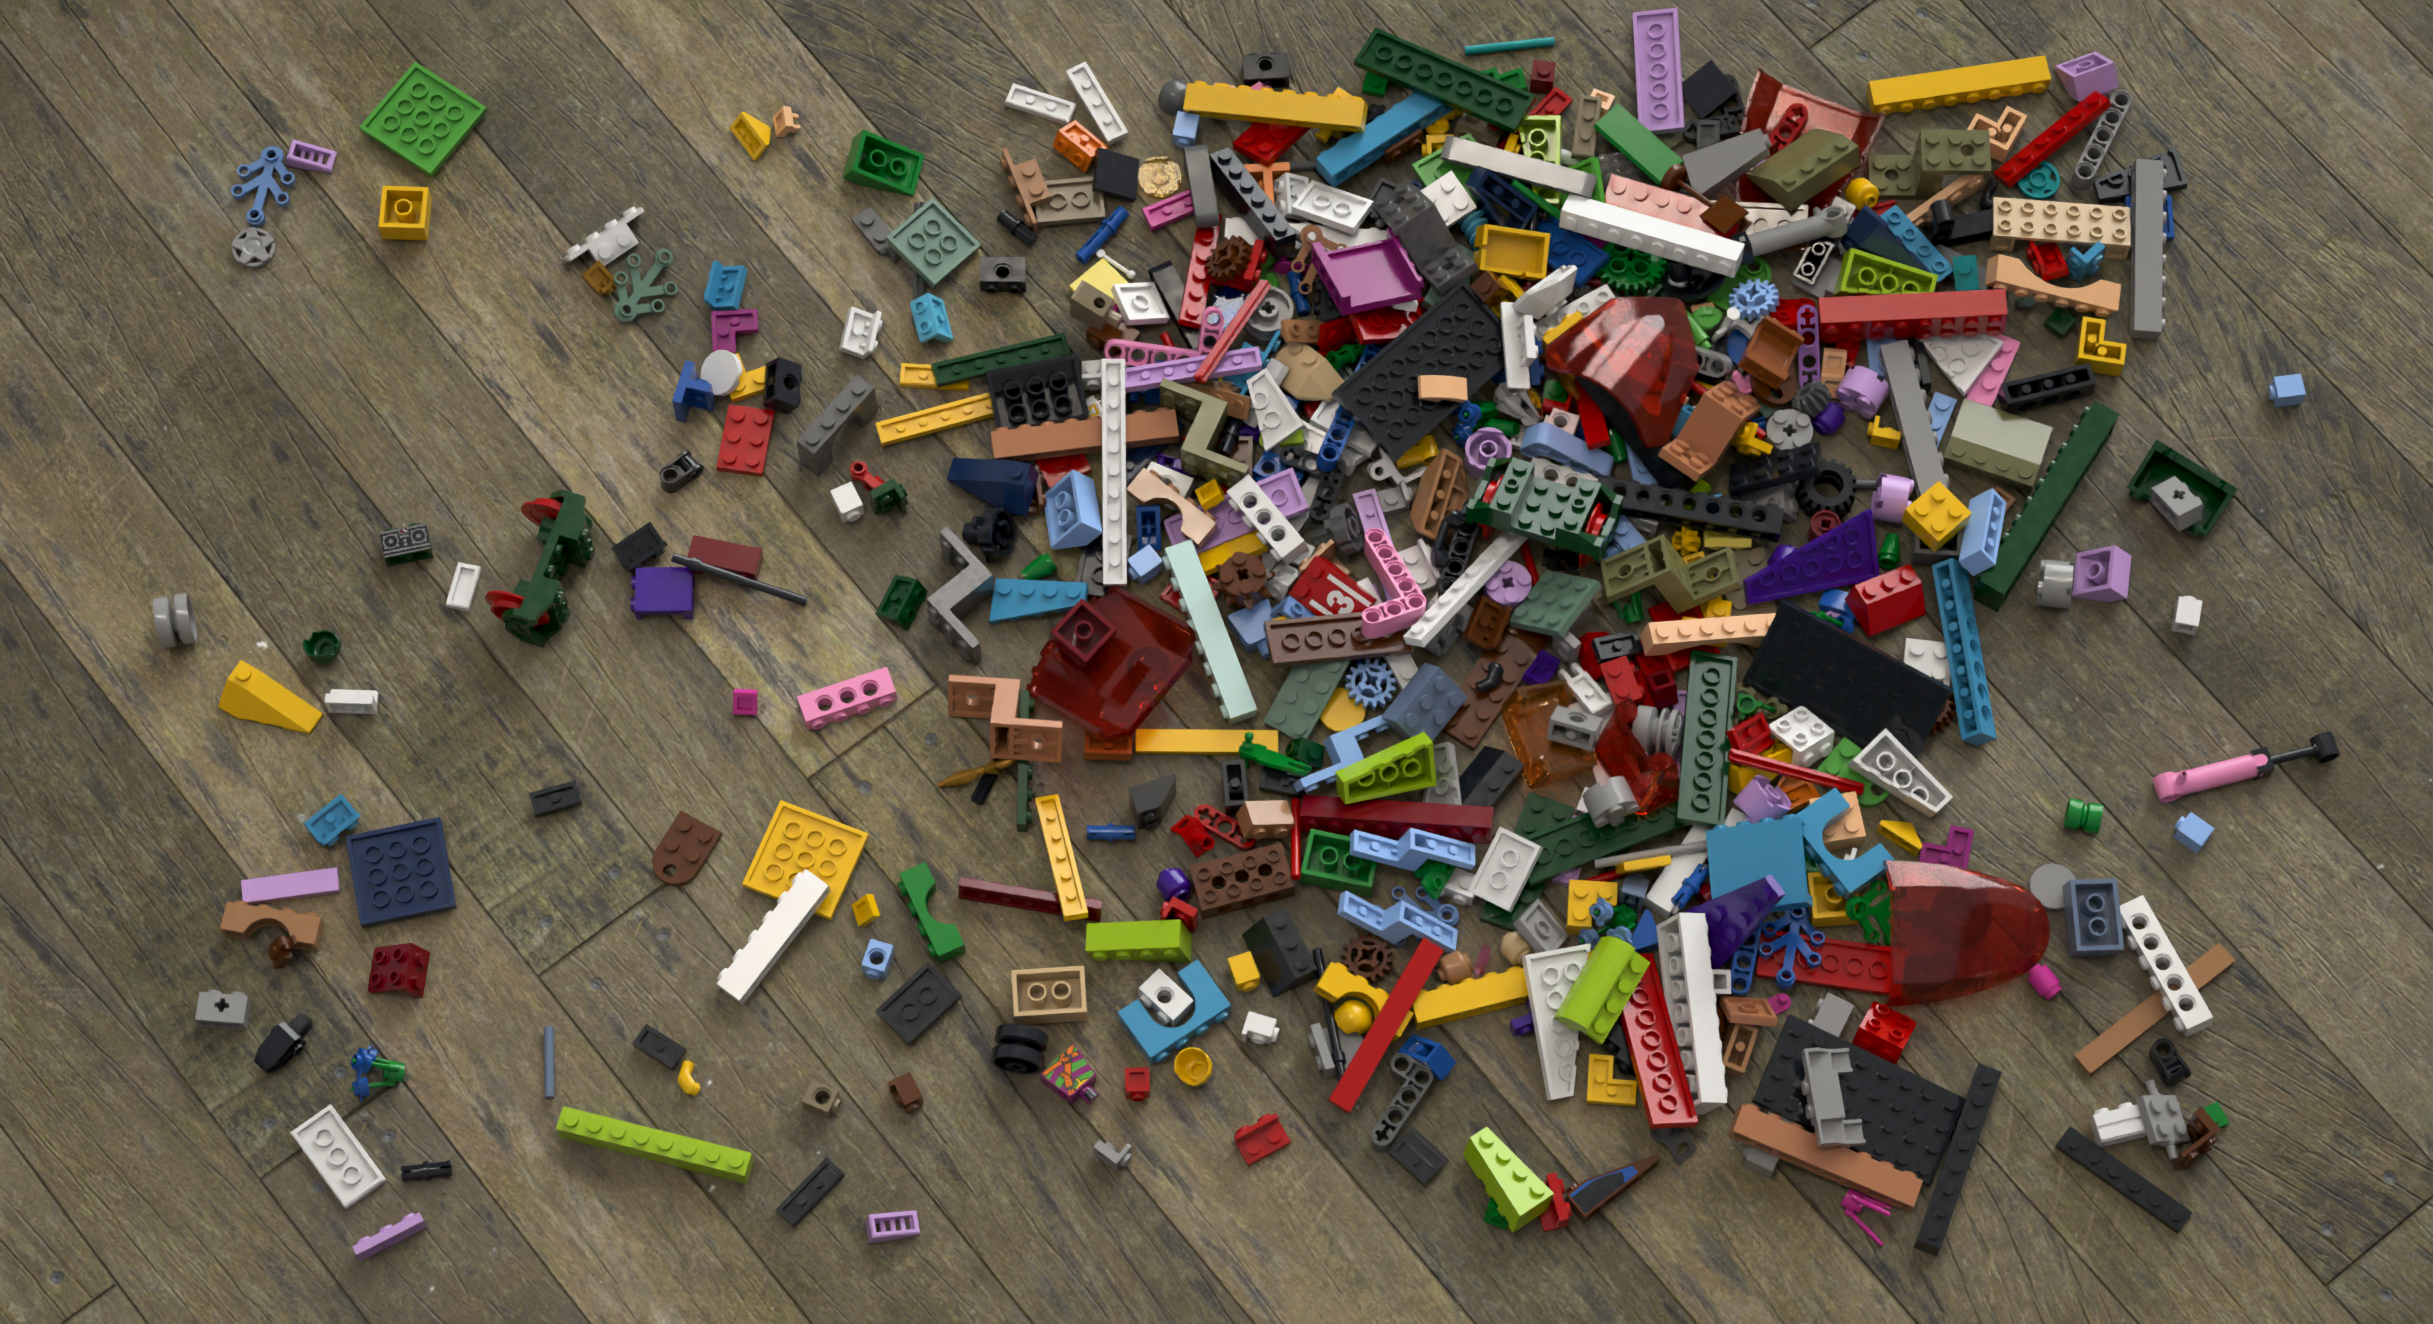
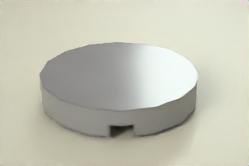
M2053 863L2042 865L2035 870L2030 878V896L2036 905L2044 910H2063L2062 886L2069 880H2076V878L2069 869L2062 865Z

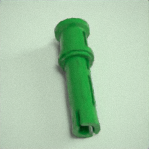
M1359 342L1353 345L1345 344L1337 351L1327 352L1326 359L1338 371L1345 364L1355 363L1357 358L1362 356L1367 344L1360 345Z

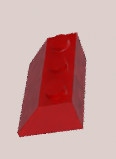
M1910 564L1854 585L1844 599L1869 638L1926 614L1922 582Z

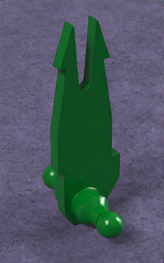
M1245 733V741L1239 747L1238 753L1240 754V759H1245L1246 770L1249 768V761L1254 760L1258 764L1291 772L1294 775L1308 776L1307 771L1311 772L1312 768L1301 761L1298 762L1283 754L1266 749V746L1253 744V733Z

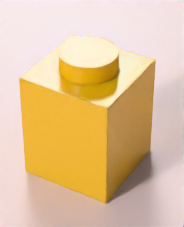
M1251 951L1228 958L1227 966L1237 992L1242 990L1243 992H1249L1256 989L1257 985H1260V976Z

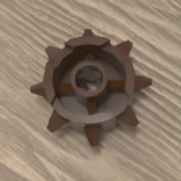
M1235 552L1223 565H1216L1220 572V580L1212 585V590L1223 592L1226 607L1233 605L1244 608L1246 606L1248 610H1252L1254 603L1256 605L1264 597L1272 596L1268 591L1267 582L1274 578L1276 574L1273 571L1266 570L1261 555L1256 557L1247 553L1244 554L1243 552Z

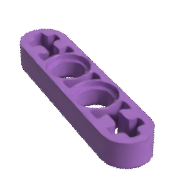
M1803 305L1797 311V332L1799 335L1802 336L1803 333L1808 331L1812 332L1815 336L1813 344L1806 345L1803 343L1798 348L1800 389L1804 387L1803 382L1808 380V376H1803L1802 371L1811 372L1816 370L1817 375L1812 374V381H1820L1818 312L1812 305ZM1806 308L1811 313H1814V317L1810 318V325L1815 324V329L1805 328L1801 330V324L1806 325L1805 318H1801V313H1804ZM1804 356H1814L1816 363L1812 368H1806L1803 365L1802 360Z

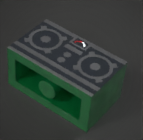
M413 523L408 527H393L380 532L383 555L387 567L434 558L426 523Z

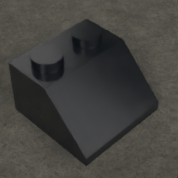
M1175 774L1129 788V804L1138 830L1153 829L1164 819L1176 796Z

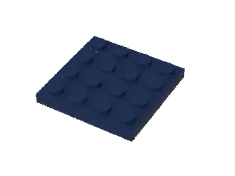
M440 817L345 836L362 928L457 908Z

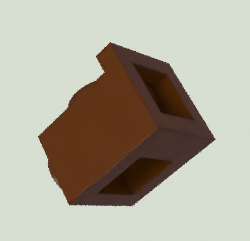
M910 1072L888 1082L889 1090L893 1093L898 1107L903 1105L905 1112L908 1114L916 1112L923 1105L922 1095Z

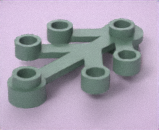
M660 249L655 253L653 257L654 264L642 281L638 267L641 263L639 255L633 253L626 258V265L629 267L633 293L629 298L625 283L628 281L627 274L623 271H618L613 276V283L616 285L619 300L614 306V315L619 321L630 322L635 318L636 314H660L665 308L664 302L660 299H655L651 304H636L643 297L660 295L671 297L677 292L678 287L672 281L662 286L649 287L661 269L667 268L673 262V255L669 250ZM661 254L667 255L668 261H663ZM630 258H635L637 264H631ZM617 275H621L624 278V281L619 282L617 280ZM668 285L673 287L672 293L667 291L666 287ZM654 303H658L661 306V309L656 310L654 308ZM627 307L629 314H625L622 308Z

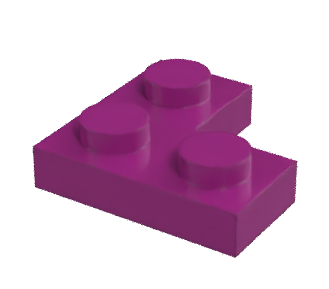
M757 309L711 311L713 352L727 350L737 354L736 335L759 333Z
M1950 825L1946 847L1923 842L1917 867L1965 877L1974 830Z

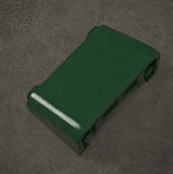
M2156 439L2127 485V488L2131 490L2129 494L2139 501L2145 498L2152 502V487L2176 476L2203 503L2202 520L2191 525L2189 531L2200 538L2203 534L2208 536L2239 489Z

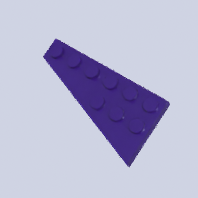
M1867 509L1744 579L1743 586L1746 604L1750 605L1864 582L1880 576L1872 510Z
M1768 875L1681 913H1705L1708 924V943L1711 948V969L1722 970L1786 893L1774 877Z

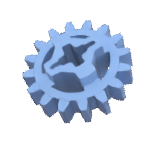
M1759 278L1755 282L1748 279L1747 284L1744 285L1740 282V288H1733V294H1729L1730 308L1734 307L1739 310L1740 320L1748 317L1749 322L1753 318H1757L1760 321L1761 316H1769V312H1776L1775 306H1779L1778 289H1775L1774 284L1769 285L1768 280L1760 283Z
M1366 659L1364 665L1358 661L1356 663L1357 669L1351 667L1349 670L1350 675H1346L1345 681L1347 684L1345 685V690L1350 691L1348 699L1355 698L1354 705L1357 706L1359 703H1362L1364 710L1367 708V705H1371L1372 710L1376 709L1377 704L1383 708L1385 700L1390 702L1392 700L1391 694H1395L1396 688L1393 686L1396 684V678H1391L1393 670L1386 671V663L1379 666L1378 659L1374 661V664H1370L1369 659ZM1359 676L1360 682L1355 686V680ZM1386 683V690L1382 693L1381 687Z

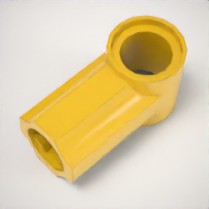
M1425 436L1394 463L1397 470L1420 463L1424 466L1430 465L1439 453L1434 436Z

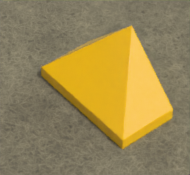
M741 112L729 127L754 161L758 160L769 145L771 127L745 112Z
M1881 820L1876 832L1915 857H1918L1922 844L1913 824L1910 822Z

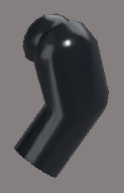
M1989 177L1982 191L1979 201L1981 209H1993V200L1991 199L2000 183L1994 177Z
M1538 207L1527 223L1526 230L1537 232L1538 223L1541 220H1548L1550 214Z
M1492 662L1488 665L1489 672L1487 678L1475 682L1479 693L1495 688L1500 684L1504 673L1502 665L1497 662Z

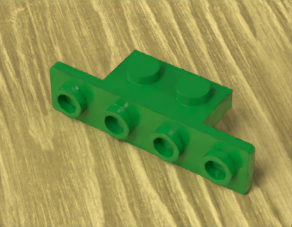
M1427 859L1415 872H1412L1416 878L1424 877L1421 885L1431 899L1435 900L1440 896L1456 866Z

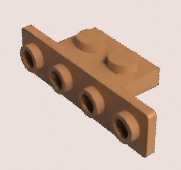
M1003 148V157L1000 158L1004 171L1008 170L1010 175L1007 177L1012 190L1016 189L1018 195L1015 198L1019 208H1024L1026 213L1023 215L1026 226L1031 227L1033 232L1037 233L1038 223L1031 207L1051 201L1050 192L1035 158L1013 165L1007 148Z
M1284 319L1280 321L1281 338H1284L1286 343L1317 344L1320 324L1327 322Z
M1208 379L1204 384L1197 383L1196 381L1181 384L1228 402V416L1243 420L1249 419L1252 399L1251 397L1241 395V387L1233 386V382L1226 380L1219 382Z

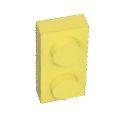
M1703 530L1704 547L1713 550L1729 546L1735 550L1751 548V538Z

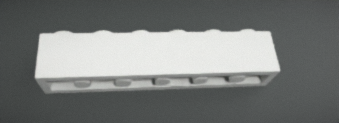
M807 869L795 876L790 890L781 894L777 900L778 905L773 912L771 910L767 912L762 920L763 925L758 931L755 929L747 939L749 943L743 950L739 949L732 959L734 962L728 969L724 968L717 978L719 980L717 982L719 988L741 1005L746 1002L831 892L829 885Z

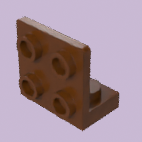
M2202 1107L2193 1113L2186 1125L2188 1134L2197 1142L2179 1155L2173 1165L2175 1171L2180 1167L2183 1169L2188 1168L2195 1162V1158L2200 1153L2205 1155L2214 1147L2213 1144L2218 1141L2217 1135L2221 1129Z

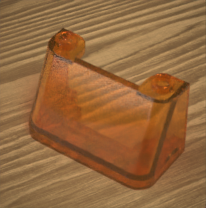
M1566 679L1518 687L1502 705L1503 721L1517 759L1524 764L1523 775L1530 789L1541 788L1590 771L1598 764L1596 753L1593 750L1588 751L1546 739L1549 721L1557 705L1568 708L1573 700V692L1568 686Z

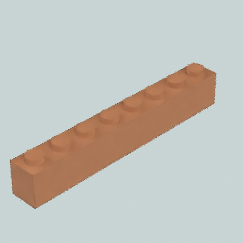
M1168 407L1156 409L1155 412L1146 413L1145 410H1138L1131 415H1125L1126 449L1178 442L1179 431L1175 409L1169 410ZM1091 416L1087 420L1082 421L1067 419L1064 423L1058 424L1049 421L1041 423V426L1033 427L1029 424L1018 426L1017 429L1009 430L1007 427H1000L990 432L992 456L995 460L1024 462L1102 452V418L1100 416Z
M1742 1104L1736 1109L1727 1134L1728 1137L1905 1212L1914 1208L1923 1180L1916 1178L1917 1175L1913 1172H1902L1895 1169L1894 1165L1889 1162H1878L1871 1159L1872 1156L1865 1152L1857 1153L1850 1150L1849 1147L1840 1148L1839 1145L1818 1148L1815 1132L1812 1134L1805 1131L1804 1127L1799 1124H1789L1781 1121L1782 1118L1772 1113L1767 1115L1760 1112L1759 1108L1754 1105Z

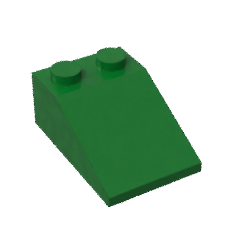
M862 130L853 138L842 178L864 187L913 196L924 154Z

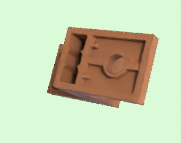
M1722 381L1703 394L1677 438L1664 446L1658 456L1694 481H1698L1718 466L1744 422L1758 414L1762 406L1757 403L1758 400L1752 395H1745L1739 391L1736 384L1730 381Z
M949 675L948 716L991 719L990 758L1062 762L1063 721L1019 718L1020 679ZM968 695H975L978 698L970 699ZM1033 739H1042L1043 742H1035Z

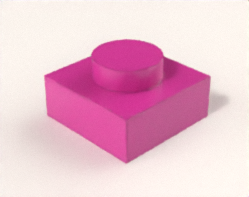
M734 689L733 714L757 715L758 690Z

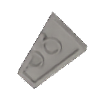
M1449 742L1435 744L1433 749L1437 786L1424 788L1422 802L1462 805L1455 745Z

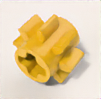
M1682 527L1681 532L1675 531L1672 537V545L1678 553H1681V556L1691 555V552H1698L1697 550L1701 544L1700 537L1697 535L1698 531L1688 527Z

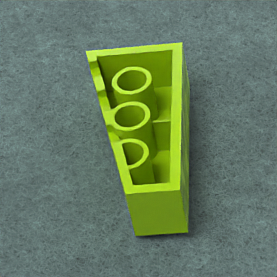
M1526 115L1518 128L1524 156L1561 165V115ZM1531 185L1534 193L1560 210V192Z
M1850 248L1843 256L1833 297L1934 292L1938 275Z
M1422 732L1336 771L1337 794L1345 804L1437 786L1433 741L1425 732Z
M1180 919L1088 923L1085 951L1095 961L1112 959L1191 962L1192 934Z
M1485 1127L1469 1138L1463 1156L1477 1178L1481 1179L1485 1184V1191L1489 1197L1494 1198L1498 1205L1497 1210L1502 1217H1506L1509 1222L1508 1227L1512 1233L1547 1211L1554 1193L1488 1127Z

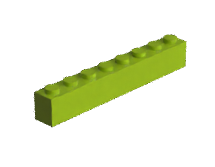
M565 1106L562 1108L556 1127L560 1138L744 1184L748 1183L754 1163L752 1153Z

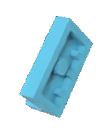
M926 293L910 302L920 342L925 343L935 338L947 344L954 340L943 299Z

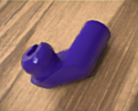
M1248 424L1243 425L1238 435L1253 436V441L1259 443V426L1253 428Z

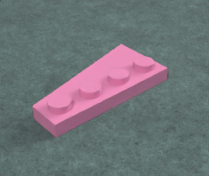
M2002 334L1994 337L2004 342L2003 347L1967 392L1966 399L1992 407L2000 385L2003 383L2021 343Z

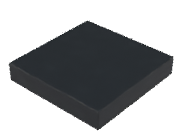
M1712 60L1682 82L1683 98L1701 119L1709 118L1739 94L1735 86Z
M1100 147L1095 150L1092 191L1133 203L1137 197L1140 159Z

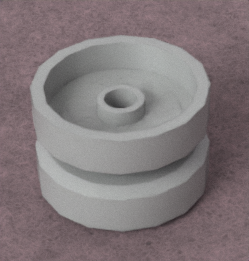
M1271 286L1267 295L1244 326L1246 335L1256 343L1269 345L1276 331L1281 329L1280 321L1284 319L1293 320V304L1290 297L1283 290ZM1280 334L1279 340L1283 341L1284 338H1281Z
M187 592L175 594L173 597V608L166 596L154 598V620L162 648L176 647L178 635L184 645L197 643L196 621L189 594Z

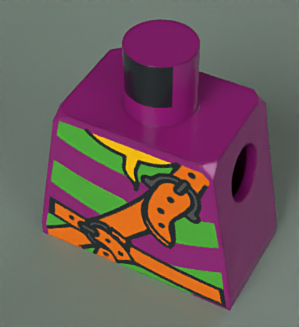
M1075 1044L1070 1046L1040 1073V1081L1071 1104L1081 1097L1090 1105L1099 1097V1094L1091 1087L1096 1082V1074Z

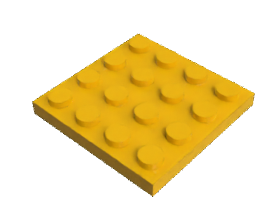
M780 800L742 885L744 888L778 900L783 892H788L793 886L792 881L795 876L807 869L829 885L831 889L829 895L814 914L832 920L869 838V833Z

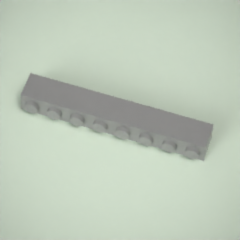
M2136 159L2131 167L2129 338L2157 340L2160 334L2165 331L2166 322L2165 319H2162V311L2165 310L2166 299L2162 297V289H2165L2166 276L2162 275V268H2165L2166 254H2163V247L2166 244V233H2163V225L2166 223L2167 215L2163 211V204L2166 203L2167 191L2163 190V183L2166 182L2167 170L2163 169V161Z
M1907 340L1880 345L1878 356L1884 379L1890 387L1889 397L1898 430L1901 432L1900 438L1911 479L1914 480L1916 497L1918 499L1938 481L1948 489L1950 487L1949 477L1947 473H1943L1942 466H1944L1943 455L1941 452L1938 453L1936 447L1938 445L1937 433L1932 431L1930 425L1932 424V415L1930 410H1926L1925 407L1927 402L1926 393L1919 385V382H1921L1920 371L1918 368H1915L1913 363L1915 361L1913 347L1909 348Z
M1827 993L1825 999H1819L1814 1011L1818 1012L1815 1019L1810 1018L1808 1023L1840 1037L1854 1005L1831 993ZM1765 1109L1763 1112L1767 1115L1769 1113L1775 1114L1767 1109ZM1781 1117V1121H1784L1789 1124L1794 1123L1786 1118ZM1749 1145L1746 1146L1742 1154L1746 1158L1743 1166L1768 1178L1771 1177L1780 1159Z

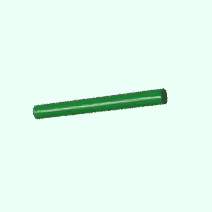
M1513 180L1510 186L1560 221L1561 211L1517 180Z

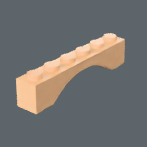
M1998 254L1989 258L1987 263L1985 286L1993 287V289H2006V291L2013 292L2017 297L2029 296L2038 302H2054L2055 306L2074 307L2078 312H2094L2098 317H2108L2119 309L2121 284L2098 280L2082 288H2063L2049 284L2036 277L2017 258Z
M1776 613L1650 622L1640 636L1645 656L1667 655L1682 649L1713 643H1741L1757 648L1760 647Z

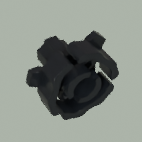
M1006 507L986 508L981 517L973 516L972 522L964 524L962 537L967 544H980L986 563H995L996 557L1009 556L1014 550V544L1008 543V541H1015L1017 539L1016 524L1012 519L1011 512Z

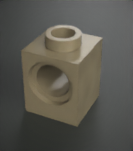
M811 1080L802 1099L804 1109L828 1119L831 1118L833 1113L838 1112L842 1102L838 1090ZM826 1096L829 1098L826 1104L817 1103L818 1098Z

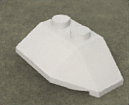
M1562 265L1527 290L1511 306L1513 309L1526 315H1533L1535 319H1540L1544 315L1550 317L1568 302L1565 298L1572 293L1578 268L1575 265H1568L1567 267Z

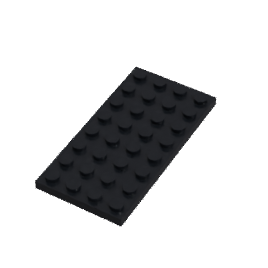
M1462 280L1335 389L1331 395L1395 463L1462 405L1460 402L1448 400L1434 402L1419 399L1418 376L1443 375L1467 378V397L1470 398L1505 367L1501 320L1487 304L1483 303L1474 290Z
M1785 599L1782 601L1742 681L1769 697H1777L1780 703L1787 705L1793 710L1800 706L1805 707L1836 733L1864 748L1886 728L1916 760L1953 688Z
M1791 1014L1788 1015L1752 1099V1103L1815 1132L1814 1126L1811 1125V1119H1807L1806 1116L1807 1096L1803 1095L1801 1082L1805 1078L1801 1052L1804 1049L1816 1047L1826 1049L1849 1048L1848 1054L1853 1072L1851 1074L1838 1075L1846 1116L1844 1120L1862 1119V1132L1866 1140L1864 1145L1850 1146L1849 1149L1857 1153H1868L1872 1156L1871 1159L1878 1162H1889L1894 1165L1895 1169L1902 1172H1913L1917 1175L1916 1178L1923 1180V1185L1929 1187L1953 1132L1965 1098Z

